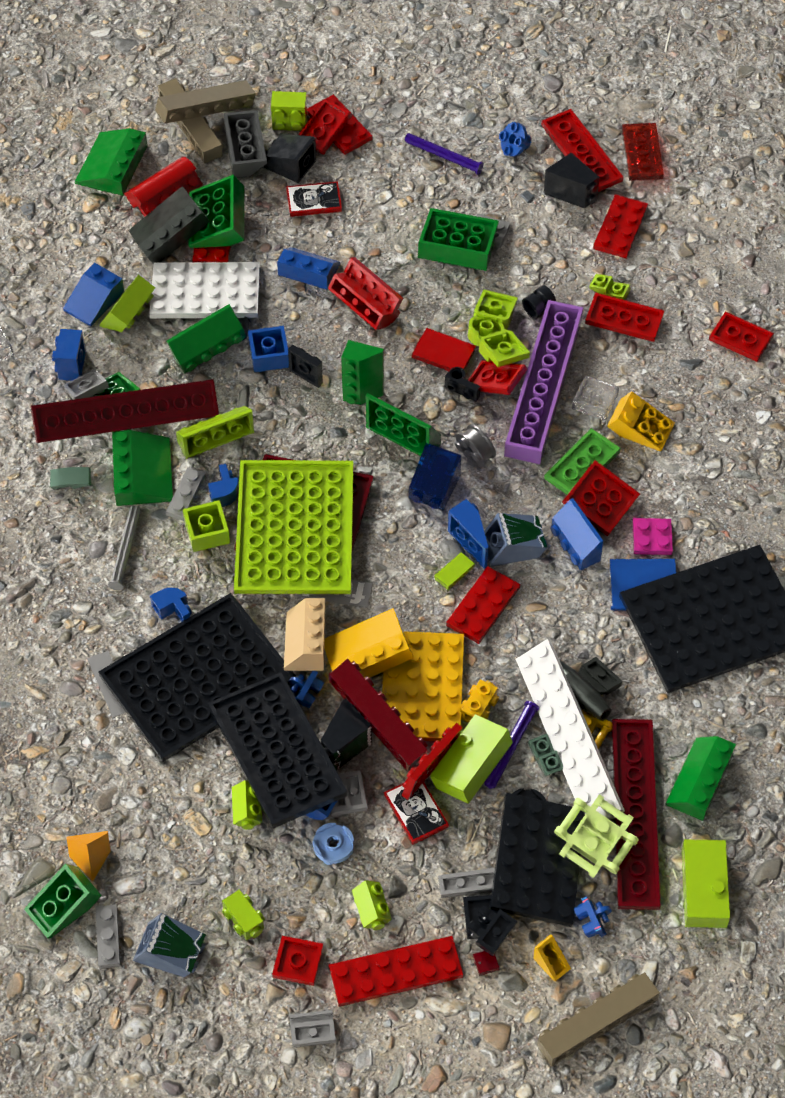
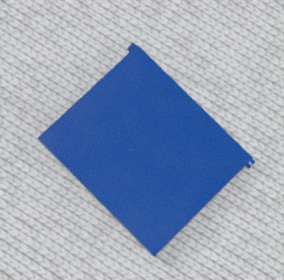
M610 559L611 610H626L619 597L620 592L675 574V559Z

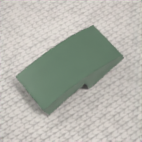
M67 467L50 470V487L55 490L69 486L73 489L91 486V468Z
M548 734L528 741L529 747L545 777L563 770L562 761L557 750L554 751Z

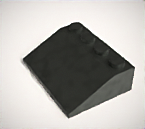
M182 186L128 231L147 258L154 264L162 262L210 221Z

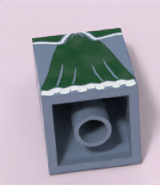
M498 513L484 531L488 543L490 566L536 559L547 548L542 525L538 516Z
M160 913L147 924L133 961L186 977L190 973H194L197 968L198 961L196 959L198 954H201L205 948L206 942H204L206 934Z

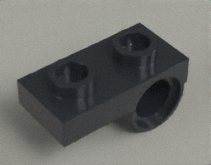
M454 367L445 375L444 387L451 392L464 396L466 399L477 402L480 397V386L466 380L465 370L461 367Z

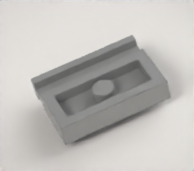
M332 1010L289 1015L293 1048L336 1043Z

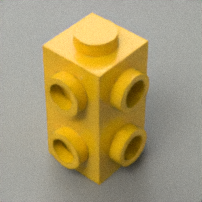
M481 679L477 685H473L469 692L470 697L467 701L464 700L460 706L461 720L469 723L475 714L488 719L491 706L495 707L499 696H497L498 687L489 681L485 682Z

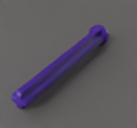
M407 133L405 137L406 143L475 171L476 175H479L483 169L484 163L482 161L476 162L410 133Z
M531 701L524 703L525 708L510 734L513 741L512 745L484 782V785L489 789L496 787L535 712L539 711L537 704Z

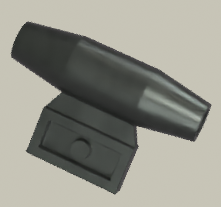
M597 657L581 665L579 672L560 660L579 706L600 721L607 719L612 709L601 695H608L621 687L622 680Z

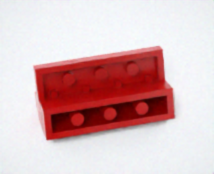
M181 157L124 194L132 207L138 206L145 217L182 186L189 194L190 191L203 186V183L195 172L196 167L188 158Z
M356 257L350 258L344 272L334 274L328 286V289L375 330L386 328L401 313L398 309L404 298Z

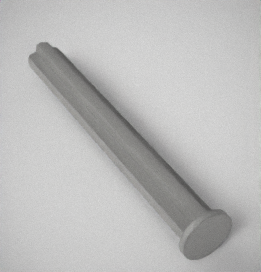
M131 506L112 579L108 582V587L113 590L119 591L123 589L122 581L141 512L138 506Z

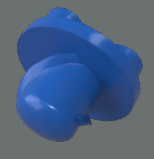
M512 122L499 134L501 148L506 156L516 157L531 145V137L527 134L526 128L521 123Z

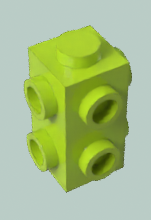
M247 780L233 786V824L245 830L253 829L254 826L262 823V808Z
M365 880L352 889L354 902L357 906L363 928L383 929L385 924L391 921L392 918L380 882Z
M239 889L222 900L223 909L221 911L228 921L230 919L233 921L236 933L239 936L243 935L246 940H249L250 938L258 937L263 932V921L265 918L260 910L255 911L252 907L253 902L247 894L243 895Z

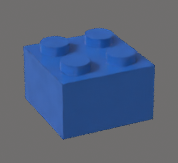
M284 326L248 330L254 372L289 368L288 345Z
M60 329L59 336H56L55 339L56 351L53 350L52 361L55 362V372L58 373L59 380L72 381L82 376L86 357L82 330Z

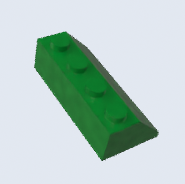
M228 304L168 339L166 342L174 359L185 374L188 371H193L203 362H208L215 355L225 352L232 345L240 343L246 338V334L232 307Z
M348 340L341 356L343 401L349 404L362 405L366 403L365 396L367 393L376 398L384 395V349Z
M718 736L696 737L665 805L703 821L733 757L736 744Z

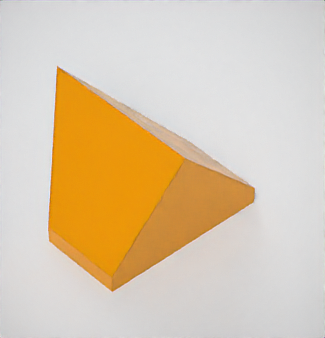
M108 831L66 837L69 857L92 882L111 852Z

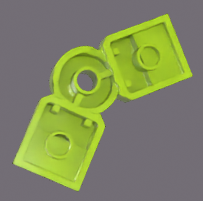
M483 289L474 309V315L469 321L468 339L474 345L479 346V352L487 362L493 361L497 367L528 359L530 351L512 331L508 330L518 297Z

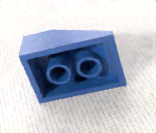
M94 262L82 275L63 307V311L92 326L123 294V279Z
M465 499L449 510L448 532L485 569L488 564V543L479 510L475 504H471Z

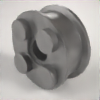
M470 424L466 432L456 435L457 443L455 446L459 452L467 457V461L472 467L482 468L486 460L496 457V450L492 442L477 426Z

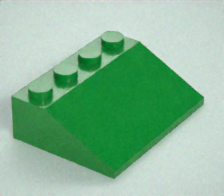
M131 128L100 132L75 180V184L123 196L148 147L146 132Z
M234 174L189 192L191 198L210 221L188 240L190 248L231 246L245 240V186Z
M430 208L418 243V258L487 271L499 221Z
M367 393L365 396L366 428L430 460L441 445V434L431 425Z
M134 430L112 432L116 505L171 502L173 487L170 438Z

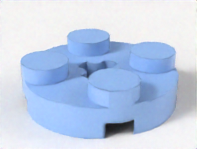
M336 823L322 825L317 829L313 839L314 853L327 865L345 861L352 855L354 850L352 832L346 826L336 825ZM333 839L334 842L338 841L339 843L336 847H330V840Z

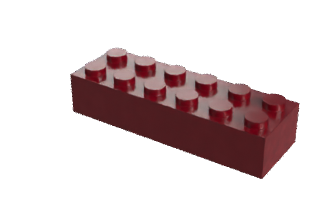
M347 658L329 673V683L343 699L346 698L372 725V732L403 768L409 772L412 767L419 764L418 762L425 753L427 754V743L421 737L417 738L413 734V727L407 721L404 723L400 719L401 714L394 706L390 707L386 703L387 698L381 691L377 692L373 688L374 683L368 676L364 678L359 672L361 668L355 661L350 662Z

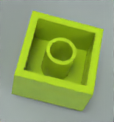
M272 91V130L302 131L307 124L306 92Z
M220 500L183 509L184 522L193 552L230 544L229 530Z

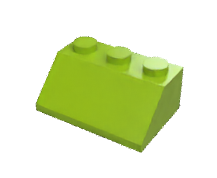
M138 274L99 326L122 332L126 327L130 329L135 322L134 316H139L145 309L143 304L145 302L148 304L154 297L152 292L155 287Z

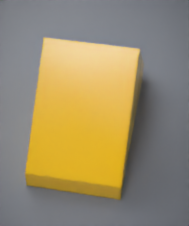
M549 935L535 947L533 959L553 981L556 982L571 969L553 935Z

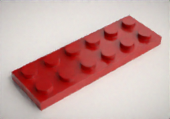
M572 109L542 120L541 126L564 156L570 153L574 154L600 177L598 192L623 182V175Z
M453 936L329 964L338 1007L463 978Z

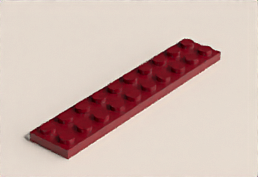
M214 379L30 406L36 443L219 415Z
M612 719L614 787L625 810L623 813L634 817L625 831L639 839L636 846H632L619 866L620 870L617 873L618 909L660 910L653 720ZM615 817V824L620 827L623 822ZM622 838L616 844V855L626 842Z

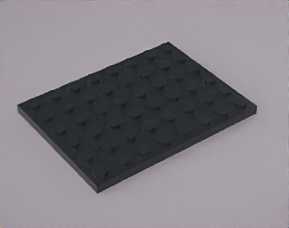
M761 545L630 588L619 594L667 693L785 652V590Z
M229 593L98 672L101 679L162 762L219 728L209 709V702L280 672L288 685L290 678L296 677L293 671H284L283 658L232 593Z

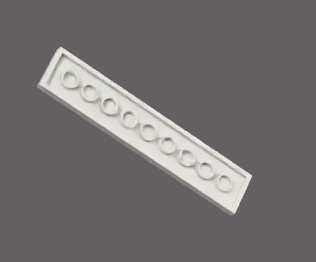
M547 639L518 657L516 661L534 703L539 706V716L554 751L557 750L562 761L563 772L575 799H582L590 807L600 794L604 797L605 801L621 812H625L577 699L566 678L554 646ZM599 806L596 809L597 812L609 820L615 818Z

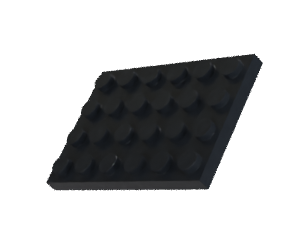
M506 792L490 901L491 910L499 911L501 909L508 914L569 927L573 925L579 865L566 856L563 858L559 855L567 842L554 833L556 827L562 824L572 809L571 806ZM583 811L579 812L568 828L567 832L569 834H573L585 816ZM570 848V850H572L573 852H575L577 855H579V856L581 857V854H580V853H578V852H577L576 850H574L573 848Z

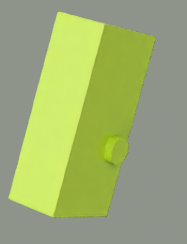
M475 714L430 776L435 788L469 804L512 745L513 741L509 730Z
M684 839L681 852L685 927L727 928L730 920L726 840Z

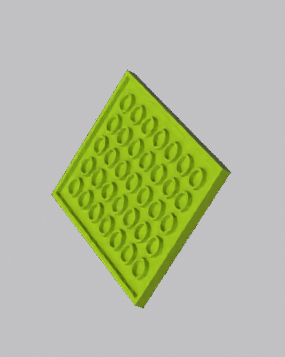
M240 460L234 594H351L353 461Z

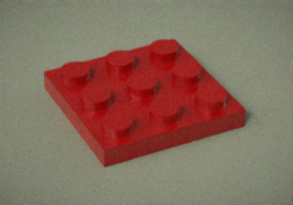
M594 460L562 503L566 504L573 498L590 523L608 536L639 497L640 493Z

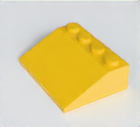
M394 608L325 638L324 649L332 671L348 658L350 662L355 661L361 668L359 672L364 678L366 676L370 678L414 658Z

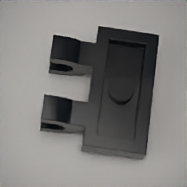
M484 905L479 911L478 917L490 923L484 930L472 921L467 927L466 933L473 938H478L475 945L493 956L515 927L517 920L501 909L496 914Z

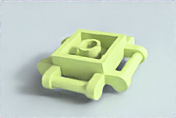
M600 794L591 807L582 799L576 798L573 802L574 806L562 824L554 830L556 835L567 842L559 855L563 858L566 856L588 871V875L593 878L601 866L613 874H617L620 870V864L632 846H636L639 841L635 835L625 831L634 817L630 814L627 816L605 801L604 797ZM598 806L623 822L622 825L619 827L597 812ZM583 811L586 813L573 834H569L567 832L568 828L579 812ZM619 839H624L626 842L612 862L608 861L607 857ZM570 848L576 850L578 853L592 861L595 865L593 866L591 863H589L588 861L577 855L575 852L570 850Z

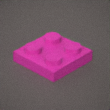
M633 518L634 554L672 555L671 519Z

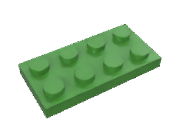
M591 428L544 475V479L568 495L594 460L606 467L620 453L621 448Z

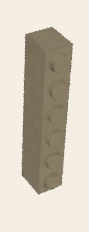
M176 78L158 85L159 97L185 92V88L182 83L179 84ZM205 116L176 121L204 164L223 156L222 149L224 145L221 139H217L214 129L209 127Z
M246 80L158 97L155 111L166 124L253 106L256 92Z
M644 972L641 975H633L628 979V983L623 986L617 985L610 991L609 995L596 998L588 1008H580L575 1012V1016L570 1019L564 1018L557 1023V1027L554 1029H546L540 1033L537 1047L551 1067L658 1001L660 992L647 974Z

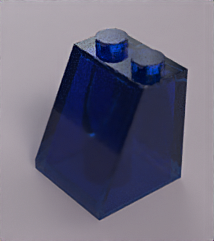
M426 443L409 486V499L416 503L426 504L433 509L444 511L461 476V455Z

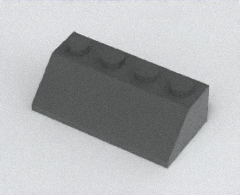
M258 110L224 113V129L232 175L234 174L236 178L250 177L267 164Z

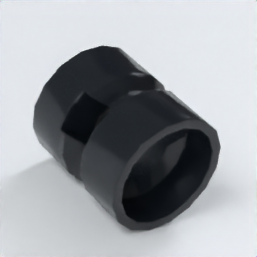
M541 285L533 293L523 298L522 305L529 316L537 318L544 313L548 300L556 301V298L547 286Z

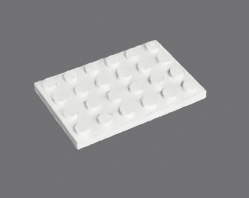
M260 262L154 263L152 285L155 289L152 292L154 297L150 301V319L206 318L228 304L232 307L237 318H258Z

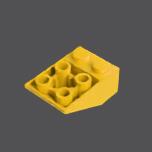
M631 391L620 399L607 427L625 439L662 451L675 422Z

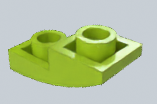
M596 274L589 286L591 290L622 300L627 298L631 290L629 284L614 282L612 276Z

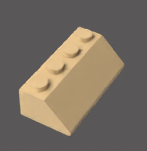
M305 598L286 612L284 671H324L325 598Z

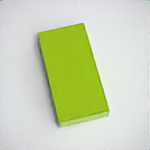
M460 552L434 575V579L449 590L475 567V563Z

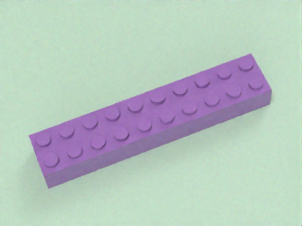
M548 300L505 442L504 457L541 464L582 322L583 307Z

